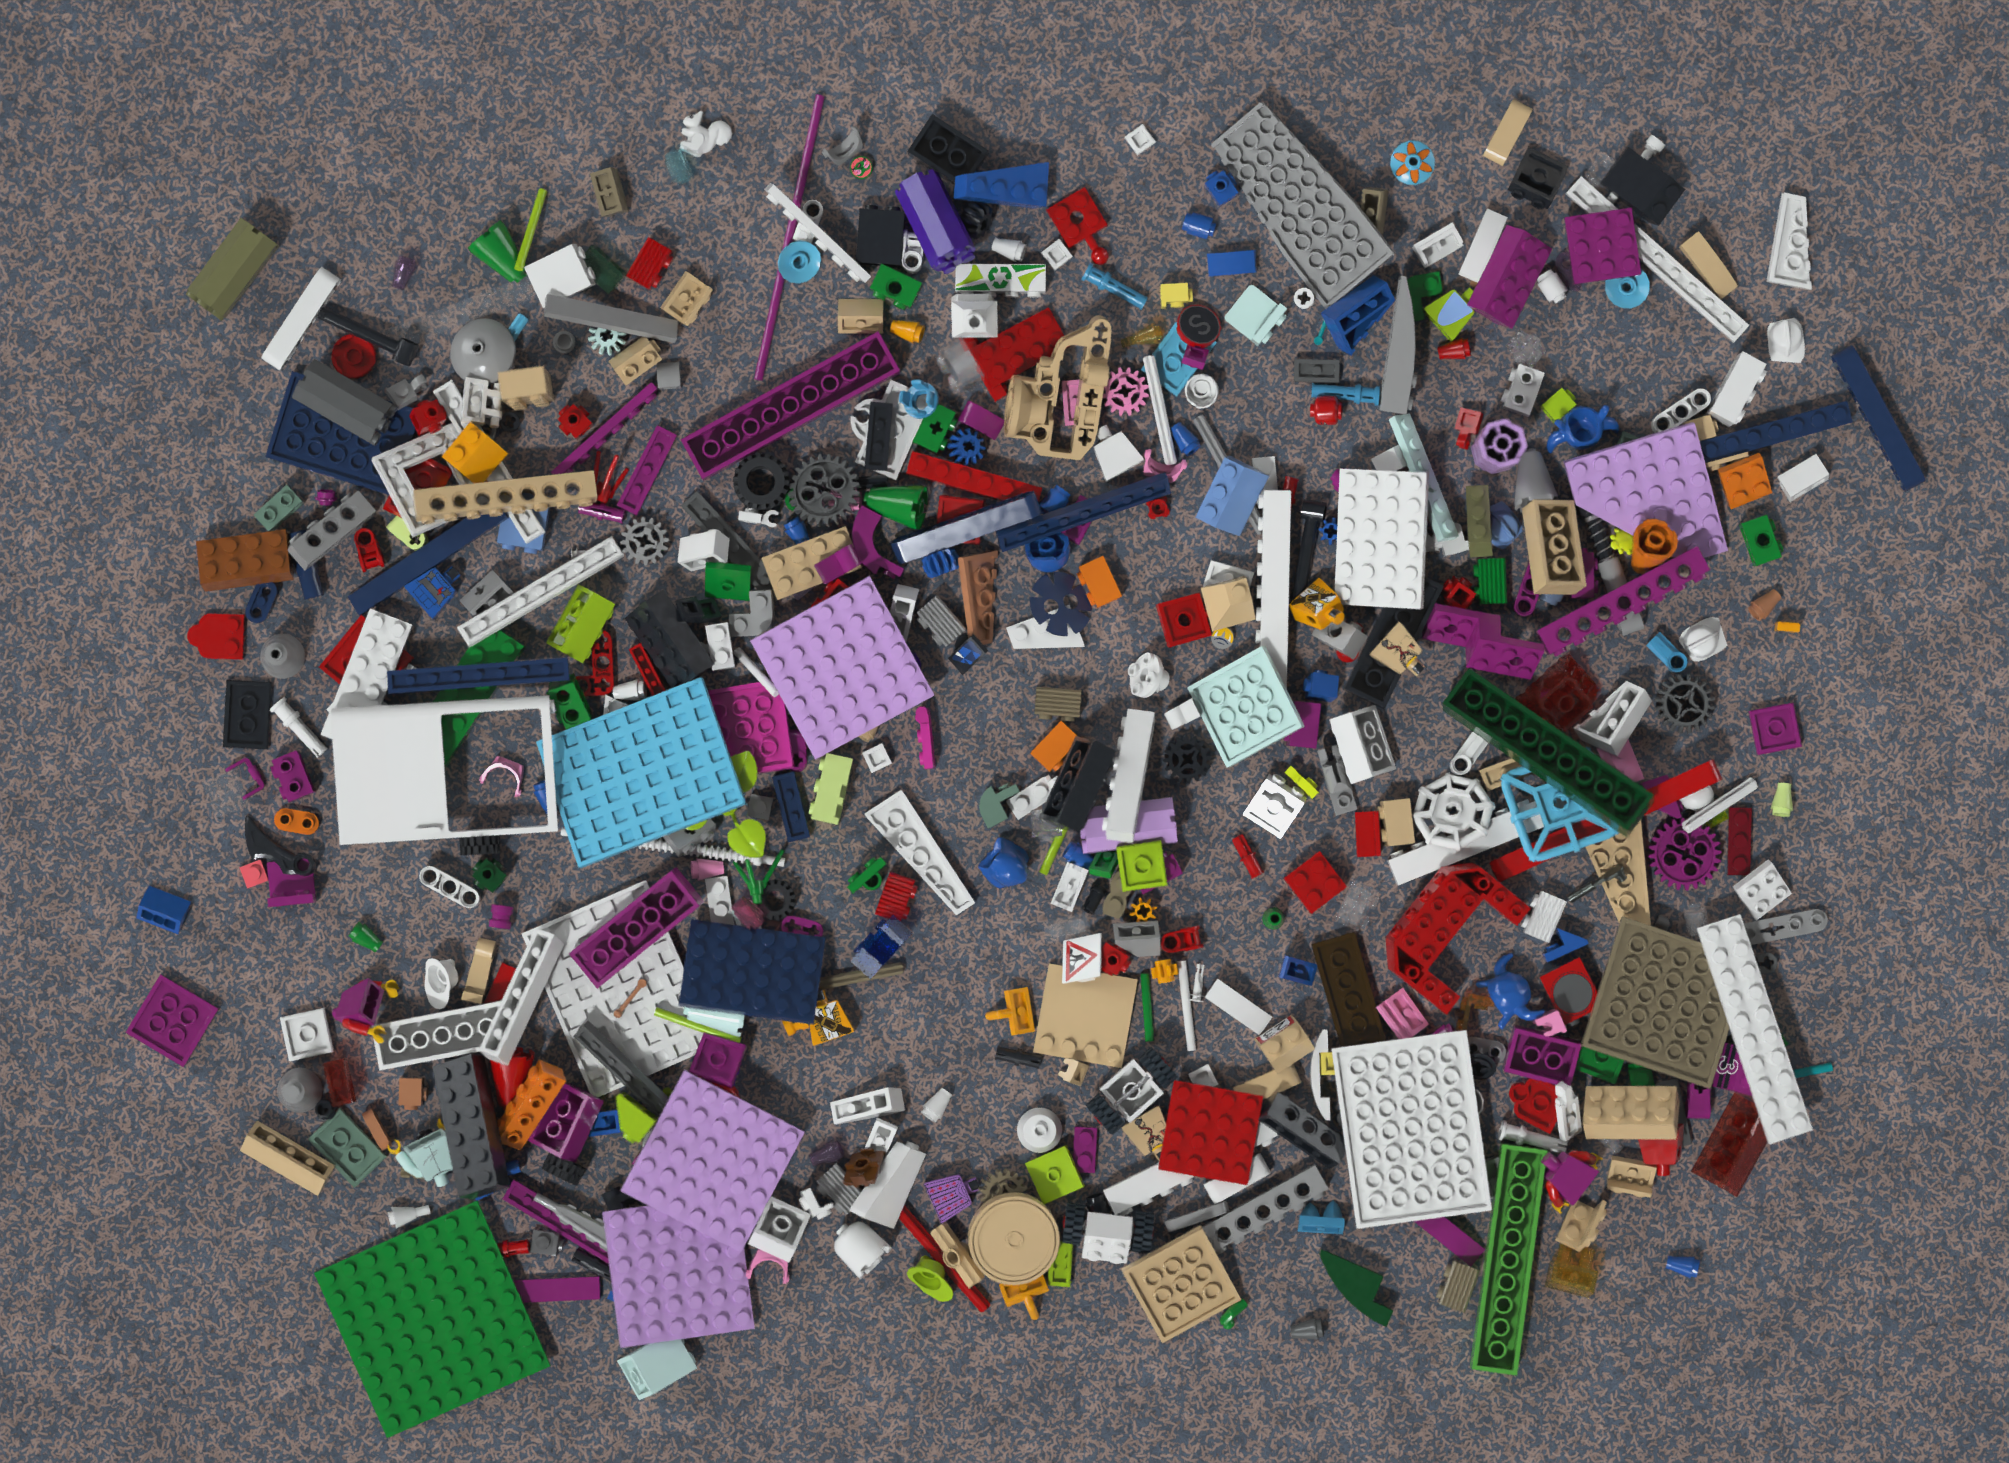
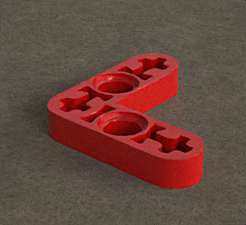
M603 630L602 634L605 638H608V642L604 643V650L609 649V654L603 652L596 654L595 650H600V643H596L595 640L592 646L593 675L576 676L577 681L585 680L588 684V689L583 692L585 696L609 695L613 691V644L611 635ZM605 656L609 659V666L606 669L598 668L597 660L599 657ZM590 679H595L594 684L601 683L602 679H606V682L610 683V687H607L605 692H602V688H594L595 693H591L592 684ZM561 690V695L568 694L567 691Z

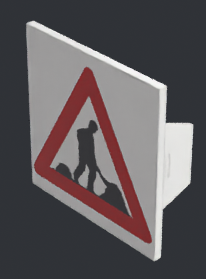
M1102 933L1063 941V984L1075 981L1095 980V977L1101 976Z

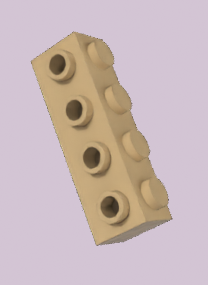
M256 1121L240 1149L241 1152L317 1196L327 1184L335 1165L259 1121Z

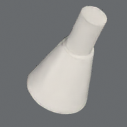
M429 1205L418 1208L391 1207V1212H388L390 1225H395L397 1229L416 1219V1217L431 1213Z

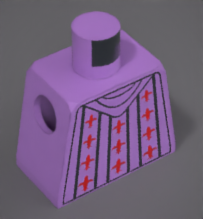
M960 1174L924 1183L941 1223L971 1205L972 1201L969 1194L978 1191V1187H980L976 1177L963 1182Z

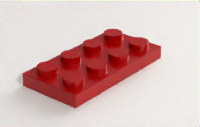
M1048 307L997 334V337H991L976 345L970 351L991 389L1010 380L1012 375H1019L1036 366L1041 356L1051 357L1057 341L1064 334Z

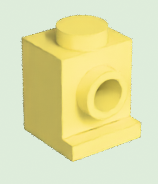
M1188 283L1160 285L1161 309H1166V304H1170L1171 308L1184 307V303L1193 302L1192 288H1188Z

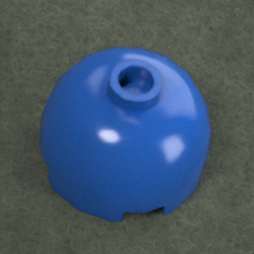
M1059 532L1025 544L1028 561L1035 569L1041 572H1055L1063 568L1070 557L1068 536Z

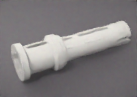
M283 697L270 711L272 713L275 712L283 721L284 727H290L317 758L320 757L328 748L299 718L300 713L294 711L286 702L287 699Z
M1505 1120L1502 1121L1498 1132V1140H1511L1516 1142L1517 1145L1526 1143L1558 1153L1566 1152L1567 1149L1565 1146H1567L1568 1141L1564 1142L1558 1138L1528 1131L1523 1125L1518 1127L1507 1124Z

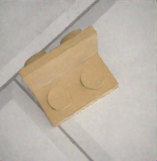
M1578 1200L1574 1206L1570 1204L1555 1241L1578 1252L1584 1247H1589L1591 1241L1594 1242L1599 1230L1596 1227L1606 1216L1607 1210L1604 1208L1607 1202L1602 1200L1595 1208Z

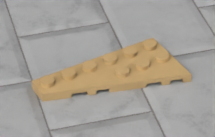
M1640 820L1628 838L1621 833L1615 834L1610 839L1586 846V849L1599 878L1619 864L1624 866L1625 875L1627 876L1625 881L1619 882L1614 877L1602 883L1618 922L1620 923L1621 917H1626L1651 926L1642 824Z

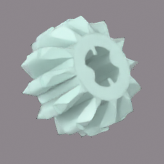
M594 328L589 329V332L595 334V336L588 337V340L590 342L597 341L592 345V349L595 350L601 346L599 349V354L601 355L604 354L605 348H607L609 356L612 355L611 348L613 347L617 352H620L621 350L617 343L621 345L626 343L623 339L619 338L626 336V333L598 328L597 330ZM608 331H611L612 340L608 339L607 342H604V338L601 337L602 334H607Z

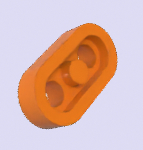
M283 808L277 811L274 817V823L277 828L288 832L311 835L320 826L319 818L311 812ZM284 815L289 817L287 824H284L281 820ZM306 819H309L311 821V826L309 828H306L304 826V821Z

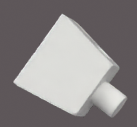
M1107 425L1098 429L1097 436L1101 443L1094 446V451L1106 482L1144 461L1141 454L1122 431L1112 435Z

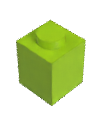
M1561 388L1542 404L1540 408L1555 423L1556 419H1561L1577 405L1574 402L1576 398L1568 389L1564 391Z

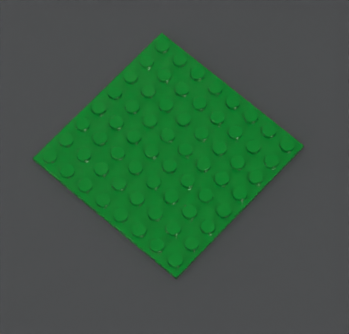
M478 1200L314 1273L387 1438L551 1366Z

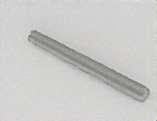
M1200 415L1193 422L1220 468L1224 457L1227 455L1205 416ZM1255 506L1249 521L1257 535H1261L1262 531H1258V517H1261Z

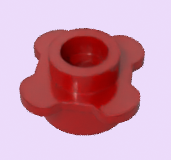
M1166 496L1146 502L1149 508L1148 517L1150 519H1156V517L1161 516L1167 517L1170 514L1166 504L1168 501Z

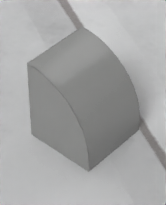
M680 361L657 363L659 390L682 388Z

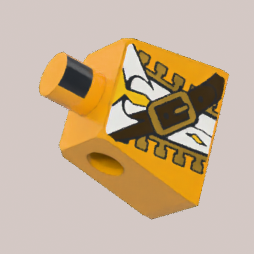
M1320 578L1314 581L1289 604L1296 621L1320 630L1325 629L1331 622L1339 625L1344 620V613H1342L1344 608L1339 596Z
M825 990L818 991L814 1025L809 1024L813 1046L854 1032V1028L838 999L828 1002Z

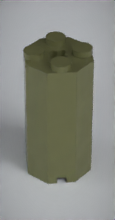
M240 218L189 286L186 295L222 321L228 316L278 249L279 245L250 223Z

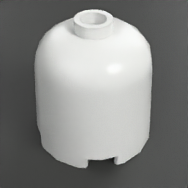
M854 1222L849 1226L845 1223L836 1232L839 1236L835 1240V1252L859 1279L863 1278V1272L866 1274L870 1273L883 1260L880 1256L884 1251L889 1253L892 1249L887 1242L864 1222Z

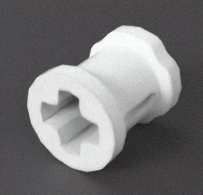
M1307 288L1298 289L1294 295L1295 304L1302 309L1309 308L1314 303L1313 292ZM1303 292H1306L1307 296L1311 298L1310 301L1305 302V305L1301 304V300L1298 299V296H1302Z

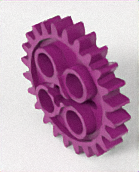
M1680 818L1679 824L1673 819L1671 820V827L1666 823L1663 824L1664 832L1659 829L1656 830L1659 835L1658 838L1651 837V840L1655 842V846H1648L1649 849L1653 850V854L1647 855V857L1653 858L1654 862L1649 864V867L1656 866L1657 869L1653 874L1662 875L1659 879L1660 882L1667 879V887L1675 883L1676 890H1679L1681 885H1683L1685 891H1688L1691 884L1694 889H1698L1697 882L1706 885L1704 878L1713 879L1710 871H1718L1713 865L1714 863H1721V860L1715 858L1716 855L1722 853V851L1715 850V847L1720 842L1712 841L1716 836L1715 833L1707 834L1710 829L1709 826L1701 829L1700 826L1691 833H1687L1682 828V822L1685 819ZM1677 833H1682L1685 837V842L1681 846L1674 842V836ZM1697 843H1702L1705 847V852L1701 856L1694 852V847ZM1670 844L1679 850L1687 848L1689 855L1702 860L1703 863L1700 865L1689 858L1682 860L1681 854L1668 849L1666 845ZM1667 853H1672L1675 857V862L1671 866L1666 865L1664 862V856ZM1687 863H1692L1695 867V872L1691 876L1686 875L1684 872V867Z

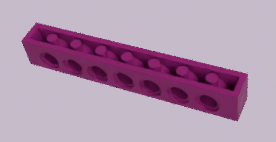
M1698 546L1535 632L1541 643L1545 645L1547 655L1553 653L1556 657L1567 651L1565 646L1571 643L1577 646L1587 640L1586 635L1593 632L1596 636L1607 630L1605 625L1614 622L1616 625L1627 619L1626 614L1632 611L1634 614H1637L1647 609L1645 604L1653 600L1656 604L1666 599L1665 594L1673 590L1674 593H1677L1687 588L1686 582L1693 579L1696 583L1706 578L1705 572L1709 571L1710 568ZM1680 565L1688 567L1689 575L1687 577L1679 575L1678 568ZM1661 575L1669 579L1667 588H1662L1658 584V578ZM1640 586H1645L1649 589V596L1645 599L1638 595ZM1622 596L1629 600V607L1627 609H1622L1618 605V599ZM1600 607H1605L1609 610V617L1606 620L1598 616ZM1580 618L1588 619L1590 625L1587 630L1579 628L1578 620ZM1561 628L1569 631L1570 636L1566 641L1558 637V631Z

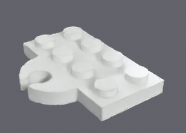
M890 380L882 400L866 399L857 404L855 409L857 411H867L869 414L870 402L893 403L887 471H873L897 480L923 419H916L906 412L904 405L899 402L900 391L907 392L909 387ZM923 394L918 397L916 402L918 409H924L928 405L926 403L927 395ZM851 416L852 430L857 438L863 441L855 463L865 466L869 419L865 423H860L856 417Z

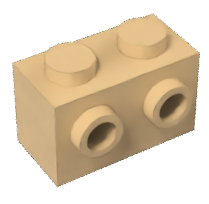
M1410 798L1380 801L1377 811H1379V820H1382L1383 829H1380L1381 842H1384L1385 846L1415 843Z

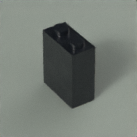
M865 205V208L859 209L856 262L858 264L874 266L883 264L889 267H901L905 212L900 211V207L888 206L887 210H880L876 205Z

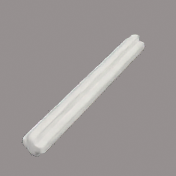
M1149 355L1143 357L1163 457L1166 465H1173L1177 463L1158 369L1155 356Z

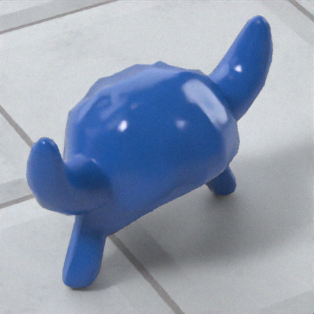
M1603 405L1598 412L1593 408L1584 406L1572 408L1563 416L1562 420H1555L1554 424L1559 429L1552 432L1549 436L1547 450L1551 454L1554 448L1563 442H1567L1577 450L1593 447L1599 442L1604 430L1612 429L1615 434H1618L1619 423L1613 417L1607 416L1610 408L1608 405Z
M1513 953L1502 956L1495 963L1494 978L1476 982V987L1478 988L1487 987L1492 1001L1503 1015L1498 1023L1500 1029L1506 1026L1514 1014L1521 1019L1530 1021L1540 1018L1545 1013L1544 1010L1531 1011L1526 1007L1531 999L1528 981L1520 974L1507 972L1506 965L1513 957Z

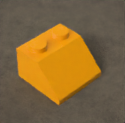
M470 422L441 457L472 483H482L488 479L508 453Z

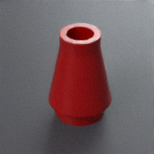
M1459 338L1445 345L1437 346L1440 360L1466 359V357L1471 356L1469 339Z

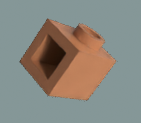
M399 1078L398 1105H404V1110H418V1106H422L423 1101L428 1099V1088L424 1087V1078Z

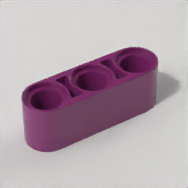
M1529 561L1513 603V610L1520 617H1526L1533 612L1539 594H1534V591H1529L1525 587V582L1528 579H1532ZM1521 600L1529 603L1530 608L1526 613L1518 609V603Z

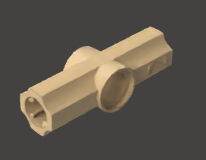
M947 1222L942 1223L931 1231L930 1234L943 1251L945 1264L950 1268H955L968 1288L973 1287L984 1279L985 1276L971 1258L969 1245L959 1241Z

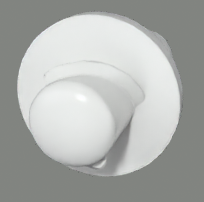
M1148 652L1143 654L1128 668L1131 693L1135 696L1147 698L1155 691L1158 693L1164 690L1169 684V673L1164 670L1161 659L1155 654Z

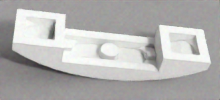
M1322 1029L1315 1041V1050L1312 1051L1310 1084L1318 1110L1325 1120H1330V1097H1321L1319 1053L1328 1052V1030Z

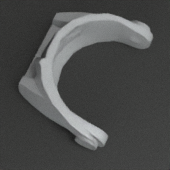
M852 126L850 135L835 148L830 150L823 148L821 152L825 158L829 157L834 164L840 166L859 152L863 144L859 135L860 130L857 126Z

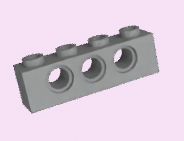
M359 491L353 495L351 493L347 494L340 501L341 505L337 508L334 506L329 508L323 514L325 517L319 522L317 519L307 526L308 531L303 535L300 533L296 534L289 541L291 544L287 551L305 571L374 516L376 510ZM349 512L353 518L345 519L342 513ZM326 525H331V526H333V527L335 528L336 532H334V533L328 532V531L325 529V526H326ZM308 539L317 540L319 545H310Z

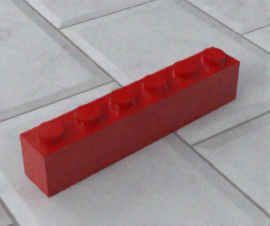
M914 451L911 453L906 475L998 501L1034 491L1039 503L1042 487Z

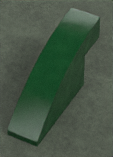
M1320 1248L1318 1252L1320 1259L1337 1289L1361 1313L1387 1327L1393 1310L1373 1301L1383 1276Z

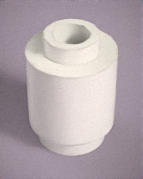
M1552 269L1538 277V286L1549 303L1554 301L1556 304L1567 297L1565 293L1568 289L1558 274L1554 273Z

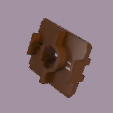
M873 1148L859 1149V1153L852 1154L849 1163H845L847 1170L843 1184L846 1186L854 1185L855 1188L859 1187V1185L863 1186V1184L865 1187L875 1184L885 1151H874Z

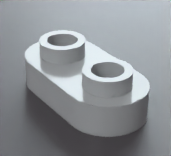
M1468 1037V1045L1475 1044L1477 1047L1473 1053L1479 1050L1480 1053L1488 1052L1489 1057H1493L1491 1050L1497 1048L1499 1054L1494 1057L1495 1063H1500L1504 1060L1506 1049L1502 1043L1483 1038Z

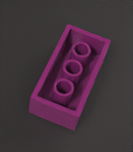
M1506 225L1467 306L1493 323L1513 329L1552 248L1527 231Z

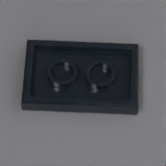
M226 680L223 747L268 750L272 682Z

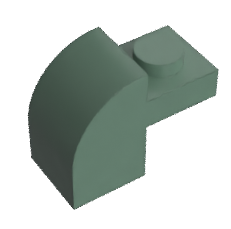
M1009 782L999 787V793L995 794L991 786L981 796L979 809L988 829L1008 819L1000 802L1020 792L1016 784L1011 786Z

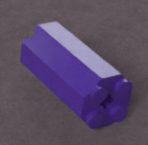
M933 169L927 170L928 175L918 172L902 181L899 185L901 190L896 189L895 194L931 268L937 272L943 271L944 274H949L961 263L972 261L975 258L974 251L976 248L939 173Z

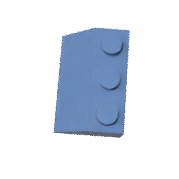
M1232 456L1224 457L1195 518L1215 528L1240 536L1269 475Z

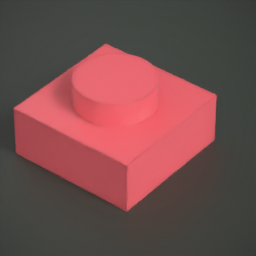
M261 859L239 867L247 889L268 881V876Z

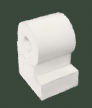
M1193 698L1164 714L1172 730L1201 717Z

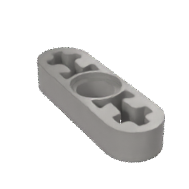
M1225 1200L1198 1209L1196 1212H1189L1168 1219L1164 1223L1167 1232H1172L1230 1212Z

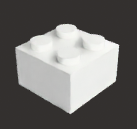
M771 1196L765 1205L748 1244L790 1262L811 1214Z

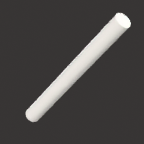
M1177 961L1187 1051L1196 1050L1191 1001L1189 1000L1190 990L1186 961Z

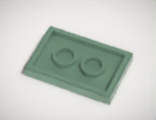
M342 1108L336 1111L334 1118L328 1119L308 1138L315 1148L331 1164L335 1165V1168L354 1188L387 1157L379 1146Z

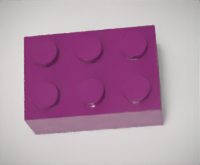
M1514 1024L1502 1067L1504 1072L1555 1085L1563 1081L1571 1086L1581 1048L1580 1041L1558 1035L1544 1036L1545 1032Z
M565 1082L528 1141L561 1159L576 1163L604 1101L571 1083Z

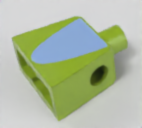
M1468 288L1462 295H1459L1453 289L1423 309V313L1450 342L1456 338L1475 313L1472 308L1467 306L1473 293L1471 288Z

